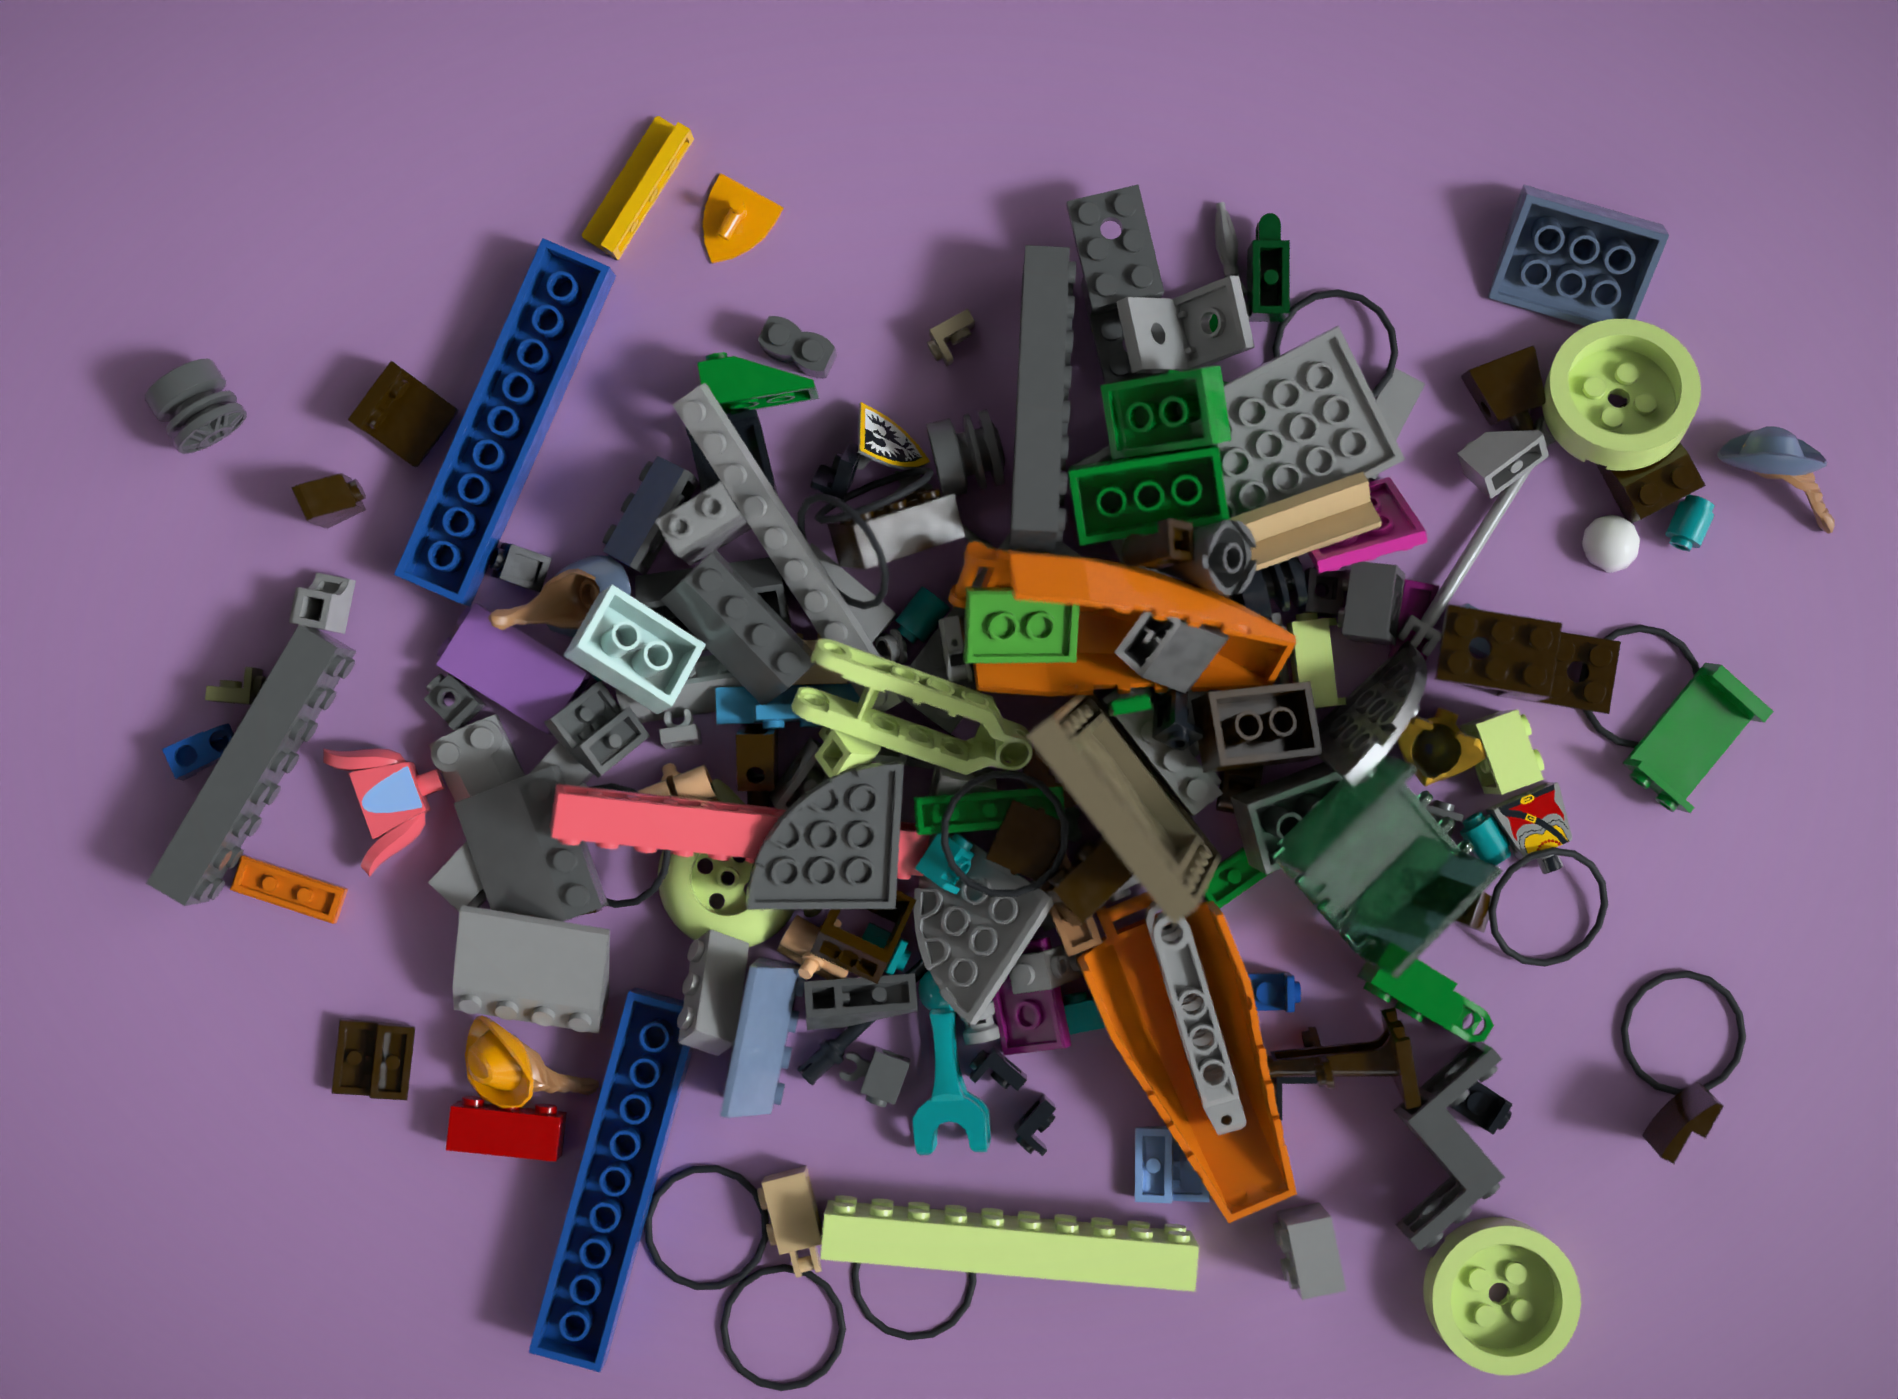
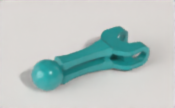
M928 970L920 979L918 995L922 1004L930 1010L929 1015L933 1029L935 1049V1080L932 1097L919 1107L913 1117L916 1152L920 1156L932 1154L938 1144L939 1125L946 1122L958 1123L966 1130L969 1147L972 1151L976 1153L987 1152L991 1143L990 1112L980 1098L967 1091L957 1052V1012L940 994L941 990Z

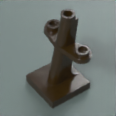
M1395 1007L1380 1010L1384 1032L1373 1041L1322 1046L1316 1027H1308L1307 1031L1301 1032L1304 1048L1270 1051V1055L1267 1056L1271 1078L1316 1077L1319 1087L1326 1086L1327 1089H1335L1334 1077H1392L1406 1109L1421 1106L1411 1040L1409 1036L1406 1037L1404 1025L1401 1020H1398Z

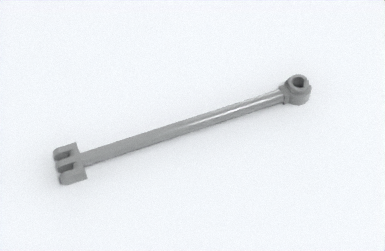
M1543 415L1536 420L1534 425L1536 430H1539L1544 435L1546 446L1548 447L1549 444H1553L1556 440L1547 431ZM1532 469L1500 492L1421 620L1410 615L1397 634V638L1403 641L1412 629L1416 633L1409 645L1417 648L1422 639L1426 638L1428 641L1421 653L1427 657L1431 654L1442 637V634L1433 628Z

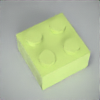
M1518 709L1499 711L1460 725L1462 733L1479 738L1483 744L1486 758L1474 767L1484 794L1502 795L1544 780L1541 773L1544 770L1543 759L1537 749L1533 750L1528 738L1532 734L1529 721L1524 714L1520 715Z

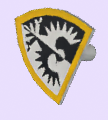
M862 402L859 403L858 453L862 455L857 469L862 470L871 459L886 466L899 469L920 468L930 463V460L920 446L904 429L876 409Z

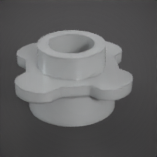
M892 629L890 634L882 633L876 639L875 648L882 658L896 663L899 662L900 664L907 662V644L904 638L901 637L898 629Z

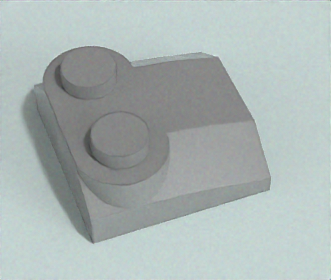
M496 714L471 723L429 744L432 761L440 769L455 802L525 776L499 716Z

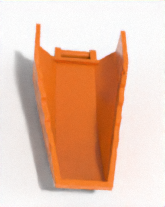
M971 542L967 545L962 572L957 584L952 586L948 597L949 602L955 607L965 608L966 587H972L979 567H988L981 587H1012L1014 600L1079 605L1076 662L973 663L977 691L1037 696L1093 695L1094 689L1116 688L1118 694H1130L1131 688L1153 687L1155 693H1166L1168 690L1167 686L1141 677L1114 653L1144 611L1150 612L1153 619L1165 621L1168 616L1184 619L1187 626L1199 628L1202 623L1217 626L1221 633L1229 637L1191 687L1192 692L1217 689L1223 691L1273 685L1296 645L1295 635L1260 614L1219 594L1165 574L1094 558L991 549L980 542Z
M1144 892L1109 908H1106L1104 905L1096 911L1105 936L1101 938L1103 943L1089 948L1077 958V962L1112 1042L1165 1122L1228 1223H1231L1297 1195L1288 1150L1283 1137V1127L1274 1096V1086L1267 1064V1054L1260 1032V1022L1251 981L1223 912L1214 901L1199 903L1194 911L1184 917L1191 929L1246 1118V1126L1244 1128L1219 1136L1199 1099L1146 921L1142 919L1119 930H1116L1113 924L1118 919L1147 908L1154 899L1148 892ZM1163 911L1155 914L1154 920L1158 917L1159 914L1163 913Z

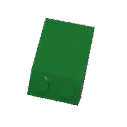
M725 352L709 354L705 356L706 361L697 362L701 385L707 384L726 415H729L733 410L741 408L758 410L819 399L813 379L736 356L728 357Z
M1221 365L1100 385L1112 459L1231 441Z

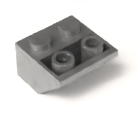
M1144 611L1114 653L1141 677L1187 693L1229 637L1221 633L1217 626L1202 623L1199 628L1187 626L1184 619L1168 616L1165 621L1153 619L1150 612Z

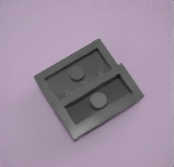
M601 680L591 685L544 722L560 744L596 777L602 776L650 737L629 706L620 709V706Z

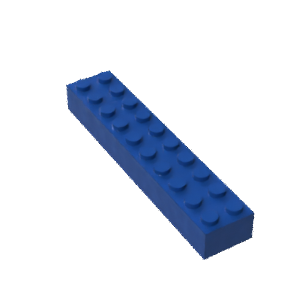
M542 238L394 575L471 607L488 569L493 552L499 544L614 283L616 275L609 266Z
M636 987L628 992L528 1353L596 1372H601L607 1361L693 1047L678 1043L680 1028L677 1026V1021L684 1007L683 1000Z

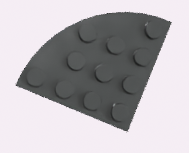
M901 760L882 761L849 769L837 776L824 780L797 799L780 816L758 851L747 886L745 903L747 910L895 909L903 762Z

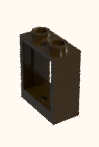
M896 890L895 909H866L895 923L884 949L834 926L841 909H830L810 953L878 984L915 905L916 899Z

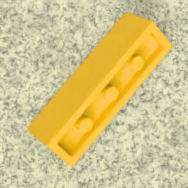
M660 116L654 118L583 231L582 238L619 260L692 144L694 137L689 128L679 122L674 126Z

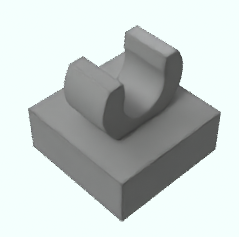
M684 709L685 720L680 725L673 724L672 714L665 712L664 723L668 728L659 729L661 744L665 749L702 744L701 731L696 724H693V715L689 709Z

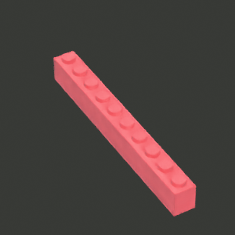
M556 784L550 829L552 838H558V842L566 845H579L581 841L596 842V846L605 849H617L619 845L634 846V850L643 853H654L656 849L671 850L672 854L682 857H691L694 853L708 854L709 858L720 861L730 860L731 856L743 857L745 861L754 864L766 836L786 810L773 807ZM900 821L898 879H910L911 875L923 876L915 867L927 851L930 834L916 835V823Z

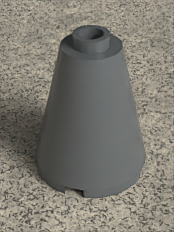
M1223 520L1194 528V561L1156 569L1159 573L1186 581L1223 596L1239 594L1251 583L1256 570L1257 560H1251V548H1256L1255 539L1250 529L1241 521Z

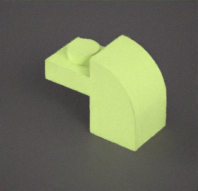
M823 726L818 734L824 742L814 757L827 775L832 777L849 769L871 764L881 750V746Z

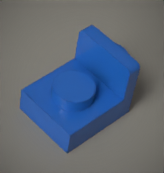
M1289 972L1248 973L1257 1011L1285 1010L1286 1012H1295V1003L1301 1002V986L1299 981H1295L1293 974Z

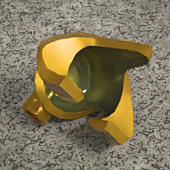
M1439 707L1433 718L1424 719L1414 716L1397 739L1407 766L1417 776L1423 786L1453 777L1470 769L1486 758L1481 740L1462 733L1456 725L1459 715Z

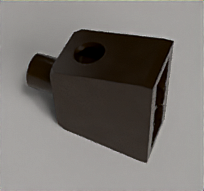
M1534 345L1469 369L1461 375L1465 386L1491 426L1508 420L1512 431L1536 430L1529 411L1545 404L1546 397Z
M762 723L741 724L736 733L737 790L747 791V805L769 807V791H775L778 782V729H763ZM752 767H759L763 770L764 774H756L753 772Z

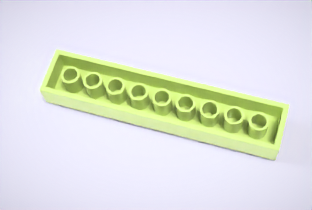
M844 1195L835 1196V1201L828 1200L824 1213L820 1260L1196 1292L1199 1245L1192 1232L1186 1231V1226L1180 1224H1165L1164 1229L1150 1228V1223L1136 1220L1128 1221V1226L1114 1225L1112 1219L1102 1217L1091 1218L1090 1223L1076 1221L1077 1217L1066 1214H1056L1054 1219L1040 1218L1039 1213L1031 1211H1019L1018 1216L1003 1215V1210L995 1208H982L981 1213L967 1212V1208L960 1205H946L945 1210L930 1209V1204L924 1202H909L908 1207L893 1206L894 1201L888 1199H872L871 1204L857 1203L856 1197Z

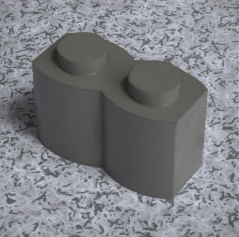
M779 316L768 317L758 338L761 348L768 356L783 363H794L800 371L814 378H827L837 357L834 345L827 338L814 332H802L796 324Z

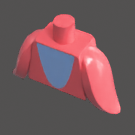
M323 748V762L339 770L354 771L349 773L371 837L372 839H378L369 848L361 863V868L370 877L383 862L404 849L420 835L426 824L425 814L431 811L426 795L445 789L442 776L438 769L418 775L413 762H406L400 753L390 749L372 748L335 751Z

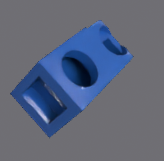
M229 723L214 727L205 732H199L162 749L175 779L184 781L219 761L234 735Z

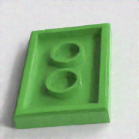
M966 587L963 660L965 663L1076 662L1079 605L1014 600L1012 587Z

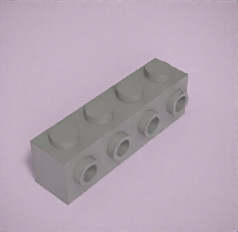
M1149 687L1131 688L1130 694H1118L1117 689H1114L1101 699V702L1107 708L1109 701L1147 694L1151 699L1154 697V694ZM1152 702V709L1113 716L1189 815H1196L1223 794L1218 788L1222 781L1215 772L1203 773L1202 766L1195 758L1199 755V752L1193 744L1181 751L1172 749L1168 745L1152 739L1154 709Z

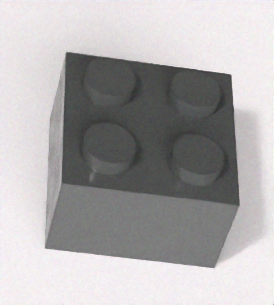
M1361 561L1351 564V570L1345 569L1342 589L1348 592L1346 606H1340L1337 624L1338 628H1343L1342 634L1351 641L1396 646L1405 573L1397 565Z

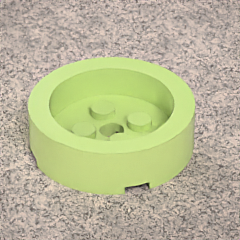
M1608 319L1595 322L1575 332L1558 350L1544 386L1546 401L1542 405L1543 415L1555 440L1569 454L1580 461L1585 462V460L1607 466V470L1614 471L1644 468L1670 454L1685 435L1700 402L1701 381L1699 372L1687 349L1674 336L1655 325L1633 319ZM1611 393L1613 395H1620L1623 398H1627V405L1621 408L1615 407L1610 404L1608 397Z
M1488 1217L1468 1222L1444 1238V1243L1439 1247L1434 1257L1430 1258L1423 1283L1424 1303L1433 1328L1461 1360L1478 1370L1490 1374L1519 1375L1546 1365L1562 1352L1572 1338L1578 1324L1581 1310V1293L1575 1270L1557 1245L1533 1227L1521 1221L1504 1217ZM1496 1283H1503L1508 1288L1506 1296L1500 1302L1492 1301L1489 1297V1290Z

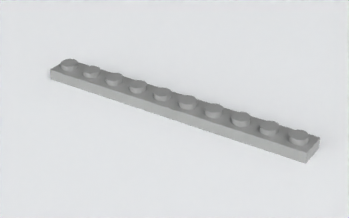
M707 384L699 385L675 402L673 407L821 638L837 641L881 657ZM850 681L859 697H861L865 686ZM885 690V693L879 691L873 709L885 712L907 697L889 690Z

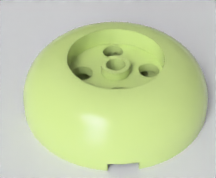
M664 849L659 861L658 874L661 871ZM671 853L668 874L658 888L662 904L670 919L685 935L693 940L699 939L711 929L749 943V947H752L778 933L796 910H747L744 887L749 882L753 864L747 861L737 862L733 856L730 857V860L720 861L708 857V854L694 853L691 857H682ZM703 858L710 859L713 863V870L709 874H703L698 869V863ZM725 871H731L735 875V881L732 885L723 882L722 876L725 874ZM714 893H719L725 898V904L720 909H715L710 905L709 899Z

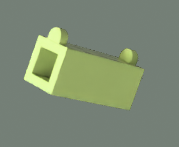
M1318 613L1295 615L1296 621L1287 624V631L1295 635L1296 645L1290 654L1293 683L1310 681L1315 708L1346 705V697L1338 698L1329 628V626L1337 625V619H1318Z

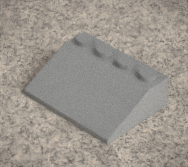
M462 905L459 913L452 986L454 1010L463 1011L468 1014L495 1016L504 1020H520L536 1023L541 1026H556L573 1029L577 1032L599 1034L609 1000L610 929Z

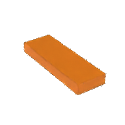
M241 855L230 890L336 924L348 888L248 855Z

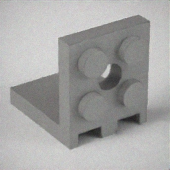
M1239 276L1225 277L1173 299L1126 297L1116 301L1132 373H1167L1169 369L1179 372L1199 369L1255 348ZM1213 314L1218 318V327L1215 332H1212L1209 326V321Z

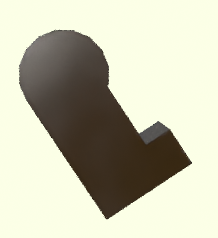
M1166 519L1158 522L1157 533L1129 535L1122 545L1123 561L1128 566H1142L1150 570L1194 561L1193 523Z

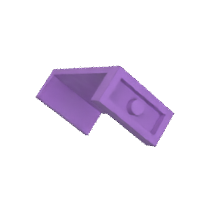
M474 603L472 608L466 607L458 618L457 625L460 627L452 639L448 637L441 645L437 653L440 659L436 665L544 733L553 735L544 722L580 695L592 674L514 626L504 630L493 627L488 620V616L492 612L488 611V608Z

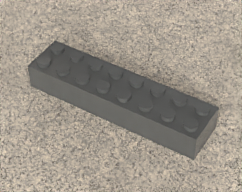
M1025 245L1021 291L1009 550L1054 554L1055 543L1062 542L1063 531H1065L1066 508H1059V506H1064L1067 491V472L1060 471H1065L1069 448L1067 428L1070 419V401L1068 399L1072 377L1070 357L1073 348V331L1071 329L1075 306L1073 287L1076 278V261H1069L1070 247Z
M298 625L146 884L183 906L209 902L210 899L214 900L220 894L225 885V881L222 878L228 868L232 869L239 862L244 852L241 846L247 836L251 837L258 830L262 822V818L259 817L266 804H272L281 789L278 783L284 773H290L299 760L298 749L303 741L308 742L314 735L318 727V723L315 721L322 709L327 710L333 703L337 694L334 688L340 678L345 679L353 669L355 660L352 658L356 650L320 629Z

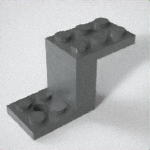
M1471 1042L1418 1088L1421 1101L1420 1107L1406 1109L1404 1102H1402L1393 1110L1450 1176L1449 1179L1396 1224L1419 1251L1424 1247L1431 1248L1436 1245L1444 1236L1442 1231L1453 1222L1458 1224L1466 1219L1472 1212L1470 1207L1481 1198L1487 1199L1500 1188L1499 1182L1505 1178L1446 1109L1450 1104L1453 1107L1460 1104L1469 1095L1468 1089L1478 1080L1480 1082L1486 1081L1497 1071L1496 1065L1502 1058L1492 1047L1482 1042Z

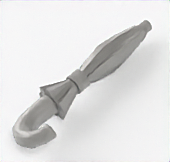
M1220 202L1216 204V249L1225 267V277L1239 276L1237 266L1238 241L1229 213L1226 211L1225 202ZM1240 280L1243 296H1245L1248 291ZM1245 303L1248 319H1250L1249 303Z

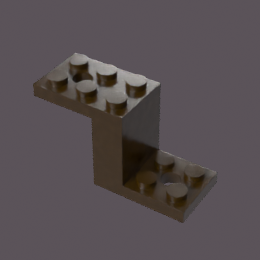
M1447 605L1435 680L1498 690V697L1609 714L1621 642L1561 632L1562 623ZM1474 638H1483L1488 642L1490 651L1486 658L1477 659L1470 654L1469 644ZM1572 662H1580L1586 667L1587 675L1582 682H1574L1568 677L1567 669Z

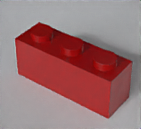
M463 1096L462 1101H457L450 1106L446 1151L556 1162L563 1153L567 1112L557 1111V1106L553 1104H535V1109L524 1107L501 1108L495 1104H485L484 1099L481 1097Z

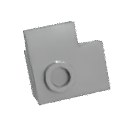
M316 573L313 583L308 588L296 587L289 623L345 634L356 581Z

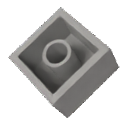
M1318 1202L1276 1211L1278 1222L1273 1223V1230L1277 1245H1281L1282 1252L1286 1256V1258L1280 1259L1284 1280L1285 1282L1288 1281L1290 1289H1295L1302 1300L1347 1291L1332 1218L1324 1207Z

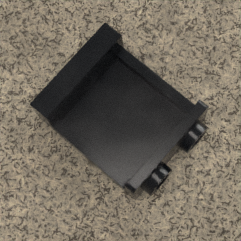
M741 408L731 411L729 416H727L778 495L757 410ZM685 427L693 452L701 492L703 493L720 483L721 480L687 427Z

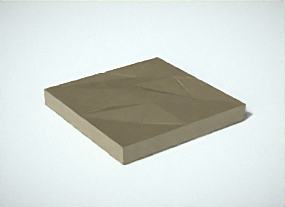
M1094 691L1093 695H1075L1030 732L1027 737L1098 829L1102 830L1108 842L1174 925L1198 907L1222 856L1113 716L1109 717L1108 709Z

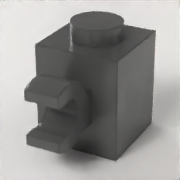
M876 1046L871 1061L862 1058L856 1052H847L845 1058L853 1060L857 1065V1069L852 1073L841 1070L839 1077L845 1081H855L860 1077H865L860 1093L867 1095L866 1101L881 1107H886L887 1103L895 1105L911 1059Z

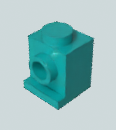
M955 832L952 837L948 836V844L957 866L967 874L971 867V860L975 856V853L971 851L974 844ZM937 834L915 869L942 889L957 894L960 888L955 884L960 878L949 868L941 847V834Z
M1077 992L1064 996L1065 1002L1063 1004L1070 1035L1105 1028L1092 996L1087 997L1086 992Z

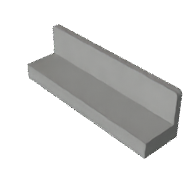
M714 655L698 658L673 706L659 714L654 713L618 689H616V696L620 709L629 706L639 721L644 723L664 720L665 712H670L672 718L684 717V709H689L692 715L716 712V687L744 686Z

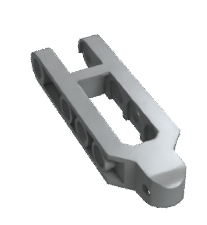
M1153 901L1146 909L1145 921L1199 1099L1219 1136L1240 1130L1246 1126V1118L1191 929L1185 918L1173 925L1164 912L1159 914L1154 920L1155 914L1161 908Z

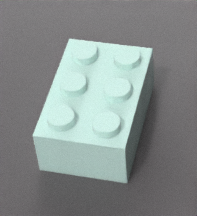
M611 585L598 594L563 656L654 713L659 714L673 706L706 644L619 588Z

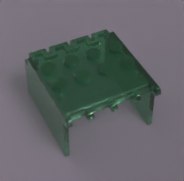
M1385 754L1375 766L1376 772L1367 781L1358 783L1353 787L1343 778L1278 842L1281 849L1273 857L1274 861L1290 879L1296 878L1294 884L1313 905L1318 904L1317 910L1335 930H1340L1339 935L1355 953H1360L1359 956L1362 960L1397 979L1503 871L1494 864L1470 855L1469 853L1473 850L1474 845L1469 839L1462 841L1457 846L1447 834L1455 825L1451 817H1444L1437 822L1425 808L1433 799L1431 793L1425 790L1416 797L1405 784L1418 769L1411 763Z

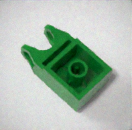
M1381 939L1378 940L1357 977L1366 981L1363 989L1387 1003L1394 998L1397 1000L1394 1007L1420 1023L1426 1017L1466 1041L1485 1042L1494 1026L1485 1009L1454 991L1458 983L1394 944ZM1471 1013L1472 1022L1469 1027L1464 1029L1463 1020L1466 1015ZM1483 1018V1030L1480 1033L1473 1035L1477 1026Z

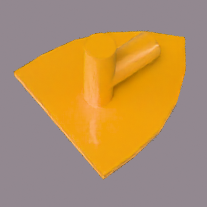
M720 173L706 202L703 218L704 242L711 263L734 259L754 248L773 228L784 207Z

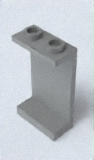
M722 482L656 521L674 553L690 566L705 558L714 549H720L751 530L750 525L741 511L737 509Z

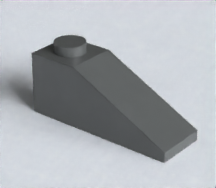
M915 973L881 976L878 984L863 977L804 982L807 1030L843 1028L918 1011Z

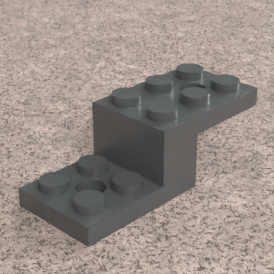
M1139 184L1067 201L1066 207L1083 273L1081 289L1104 385L1167 374L1132 373L1128 353L1123 348L1124 334L1116 302L1126 297L1162 298L1164 293ZM1106 221L1116 222L1121 228L1120 236L1115 239L1105 238L1100 231L1101 225Z

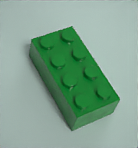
M1217 444L1069 466L1068 469L1080 545L1123 539L1131 534L1149 535L1157 533L1158 522L1166 519L1193 523V527L1229 520L1220 451Z

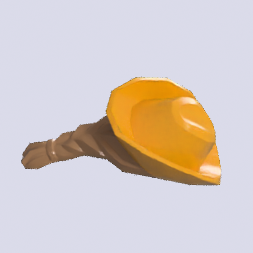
M483 1015L476 1017L470 1027L465 1050L467 1078L479 1096L501 1108H516L524 1106L532 1098L533 1092L545 1091L550 1094L556 1091L562 1093L572 1091L589 1096L599 1088L598 1080L554 1072L545 1066L539 1053L489 1017Z

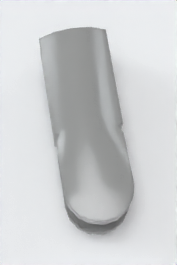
M954 616L938 619L948 681L968 679V682H973L971 663L951 666L949 657L964 653V617Z

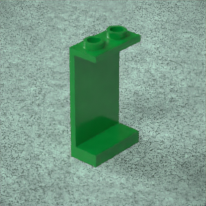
M1704 663L1628 755L1623 764L1632 771L1629 777L1635 783L1645 789L1650 787L1658 794L1655 799L1664 808L1671 812L1680 810L1691 813L1695 807L1686 800L1687 797L1751 720L1765 723L1774 711L1723 665Z

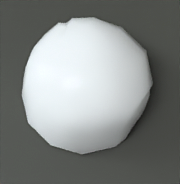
M1617 515L1596 518L1585 529L1582 541L1583 550L1588 561L1610 573L1626 569L1636 559L1640 544V538L1635 526L1630 521Z

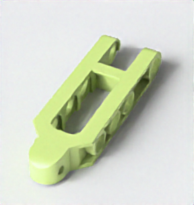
M829 639L818 640L810 658L811 662L814 663L815 661L826 669L842 674L844 679L864 685L865 688L859 702L855 703L815 688L801 687L798 689L791 706L796 715L807 721L964 775L988 766L1005 770H1018L1026 766L1032 758V742L1027 737L1029 731L1021 724L1002 718L993 696ZM885 690H889L913 699L915 704L920 705L923 702L948 711V715L955 717L957 714L981 724L975 737L962 740L873 709L879 691L885 693Z

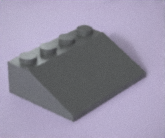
M551 766L454 803L491 910L563 922L608 905L587 842L581 841L579 845H566L558 842V838H552L550 825L556 784L566 785L560 766Z

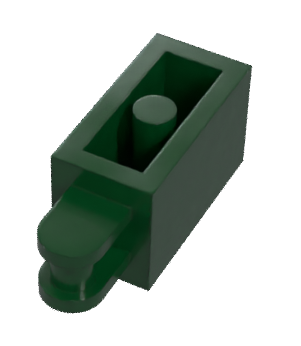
M1267 213L1261 217L1256 226V240H1253L1247 249L1249 322H1284L1290 314V240H1281V221L1273 213Z

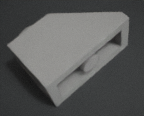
M1539 430L1485 432L1476 440L1469 442L1464 449L1457 453L1463 474L1490 499L1549 457L1544 435Z

